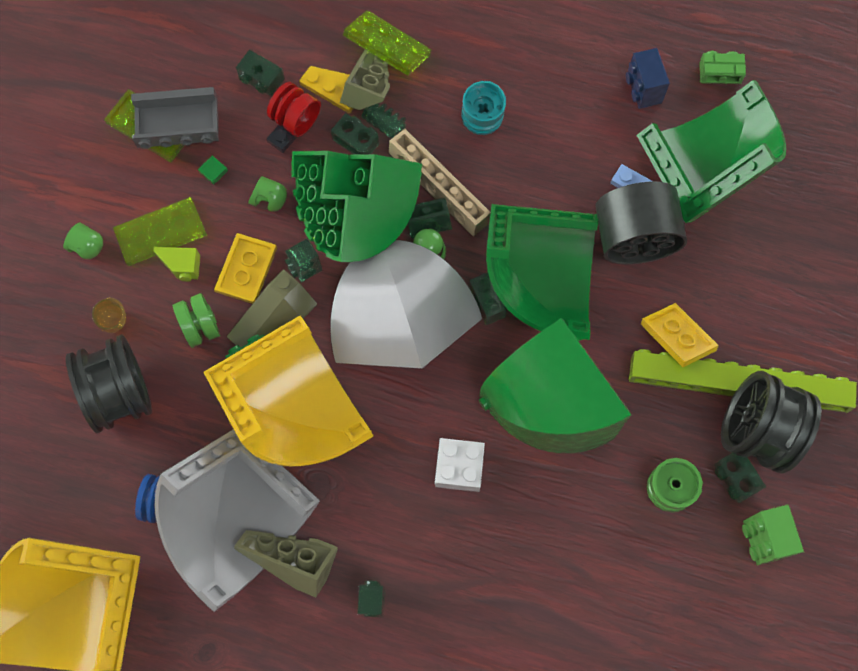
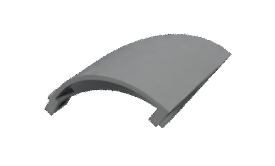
M395 240L388 248L371 258L350 262L339 281L331 313V343L335 362L423 368L482 319L479 307L461 276L440 256L420 245Z
M233 429L160 475L155 492V514L160 537L174 567L192 591L215 612L264 569L234 549V546L244 532L249 530L273 533L275 537L282 538L294 536L320 501L282 465L266 462L249 452L240 442Z

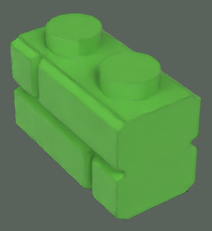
M716 51L703 53L700 60V83L741 84L745 77V54H738L735 51L726 54H720Z

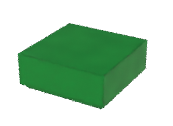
M212 155L198 171L214 185L228 172V169Z

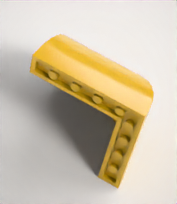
M301 316L296 317L204 371L240 442L249 452L266 462L283 466H305L321 463L338 457L373 437L371 430L342 388L313 339L309 327Z
M32 538L17 542L0 561V663L69 671H120L140 556Z

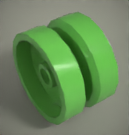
M202 293L191 297L190 302L193 311H191L189 305L184 300L173 304L178 323L191 348L202 344L201 329L209 340L220 336L216 318Z
M667 459L659 464L650 474L647 481L648 496L653 504L663 511L672 513L683 511L697 501L702 492L703 482L701 474L692 463L685 459ZM673 482L677 485L675 488L672 486Z

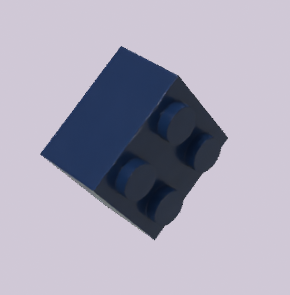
M657 48L633 53L631 62H629L626 81L628 85L631 84L632 98L634 102H637L639 109L662 104L670 84Z

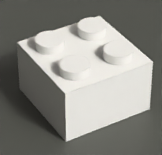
M440 438L435 487L480 492L485 443Z

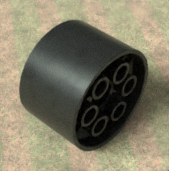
M656 181L634 183L612 190L596 202L595 207L604 257L611 263L640 264L673 255L687 244L678 192L672 184Z

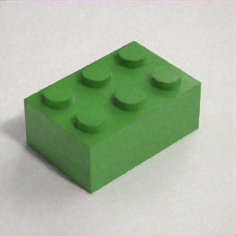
M789 505L761 511L743 521L742 530L751 545L749 548L750 556L753 561H756L757 565L785 559L804 552Z

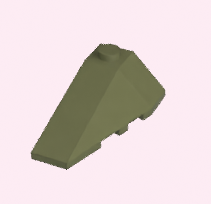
M371 42L368 43L345 82L340 103L350 108L361 110L384 101L390 88L387 68L388 49Z
M283 269L268 284L228 334L227 338L236 346L242 347L248 344L247 340L254 335L266 336L298 316L304 319L317 306V303L301 284Z
M249 530L244 532L234 546L235 550L285 583L313 597H317L326 583L338 551V547L319 539L310 538L309 541L298 540L296 536L282 538L275 537L273 533Z

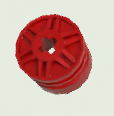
M286 82L272 96L267 107V116L278 125H283L284 129L292 135L300 137L315 123L320 113L321 103L310 94H304V90L297 87L294 83Z

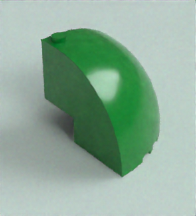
M293 151L292 178H295L296 189L293 190V196L298 201L299 206L296 207L299 221L304 222L306 236L310 241H314L318 251L324 252L326 257L335 261H362L381 253L400 236L412 216L419 193L422 163L375 154L348 155L332 151Z

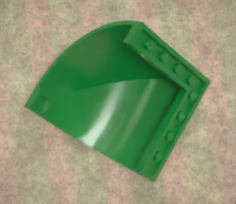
M756 80L749 82L726 102L694 120L664 131H660L658 125L652 123L637 135L662 182L676 187L685 223L697 220L780 163L786 156V141L781 125Z
M491 204L486 254L488 274L499 299L515 317L539 331H543L562 318L578 341L583 339L590 340L589 295L595 231L598 228L597 214Z
M562 318L534 336L499 365L483 383L479 394L480 399L478 400L485 411L489 410L495 420L513 437L534 448L554 453H578L605 445L617 436L631 416V413Z

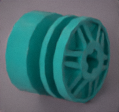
M479 81L467 88L463 95L461 118L464 126L469 131L478 135H487L500 127L506 107V97L503 90L497 84L490 81Z

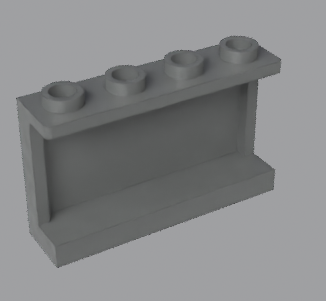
M214 87L131 94V101L135 107V135H132V140L137 148L149 149L153 146L170 147L177 144L191 145L192 143L200 142L209 144L213 141H219L218 98Z

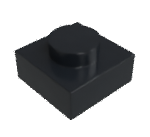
M278 125L266 139L269 144L284 153L296 137L285 130L283 126Z

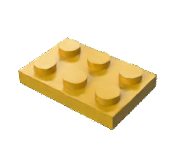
M237 233L214 288L215 292L253 304L259 297L277 246Z
M676 303L642 318L641 325L682 367L717 351L718 344Z

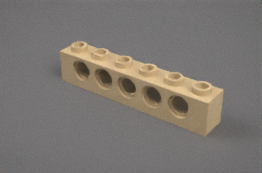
M406 129L389 141V154L393 158L422 163L420 184L472 236H475L488 225L491 212Z

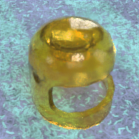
M106 298L94 306L92 319L102 331L115 333L125 325L126 313L122 303L117 299Z

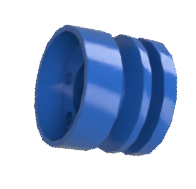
M147 474L140 484L135 505V515L138 521L146 522L148 520L149 523L156 522L155 492L160 476L156 477V475Z

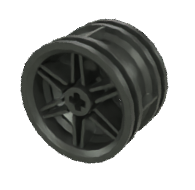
M122 334L117 336L116 341L112 338L107 339L105 342L106 348L88 354L82 348L77 350V355L73 352L66 354V367L73 392L87 423L97 434L103 431V427L108 430L114 427V420L132 415L135 419H139L142 417V412L146 415L152 414L151 400L142 372L128 341Z
M756 371L739 386L728 405L721 428L723 448L740 457L754 456L760 465L776 473L788 472L800 463L815 440L821 420L820 400L813 393L807 392L800 387L790 388L784 385L782 380L774 375H770L765 371Z

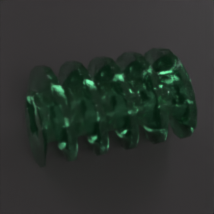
M378 103L366 107L361 115L362 119H366L376 129L379 128V131L385 133L387 137L393 138L406 129V118L402 117L398 120L400 116L398 112L392 116L393 109L389 108L385 111L387 108L385 103L381 106Z

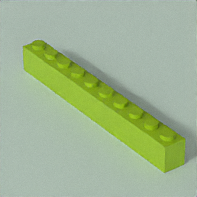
M645 349L634 351L631 356L629 382L733 396L739 386L756 371H765L781 379L783 384L790 388L800 387L816 395L820 400L821 409L848 413L856 408L857 382L849 381L845 377L831 379L823 374L805 375L802 371H792L789 373L782 372L783 370L780 368H770L767 370L760 369L758 365H747L746 367L739 366L736 362L717 363L715 359L697 360L682 367L667 352L653 354Z

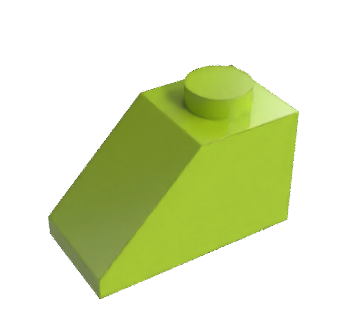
M154 247L157 257L177 279L185 282L198 279L201 256L196 248Z

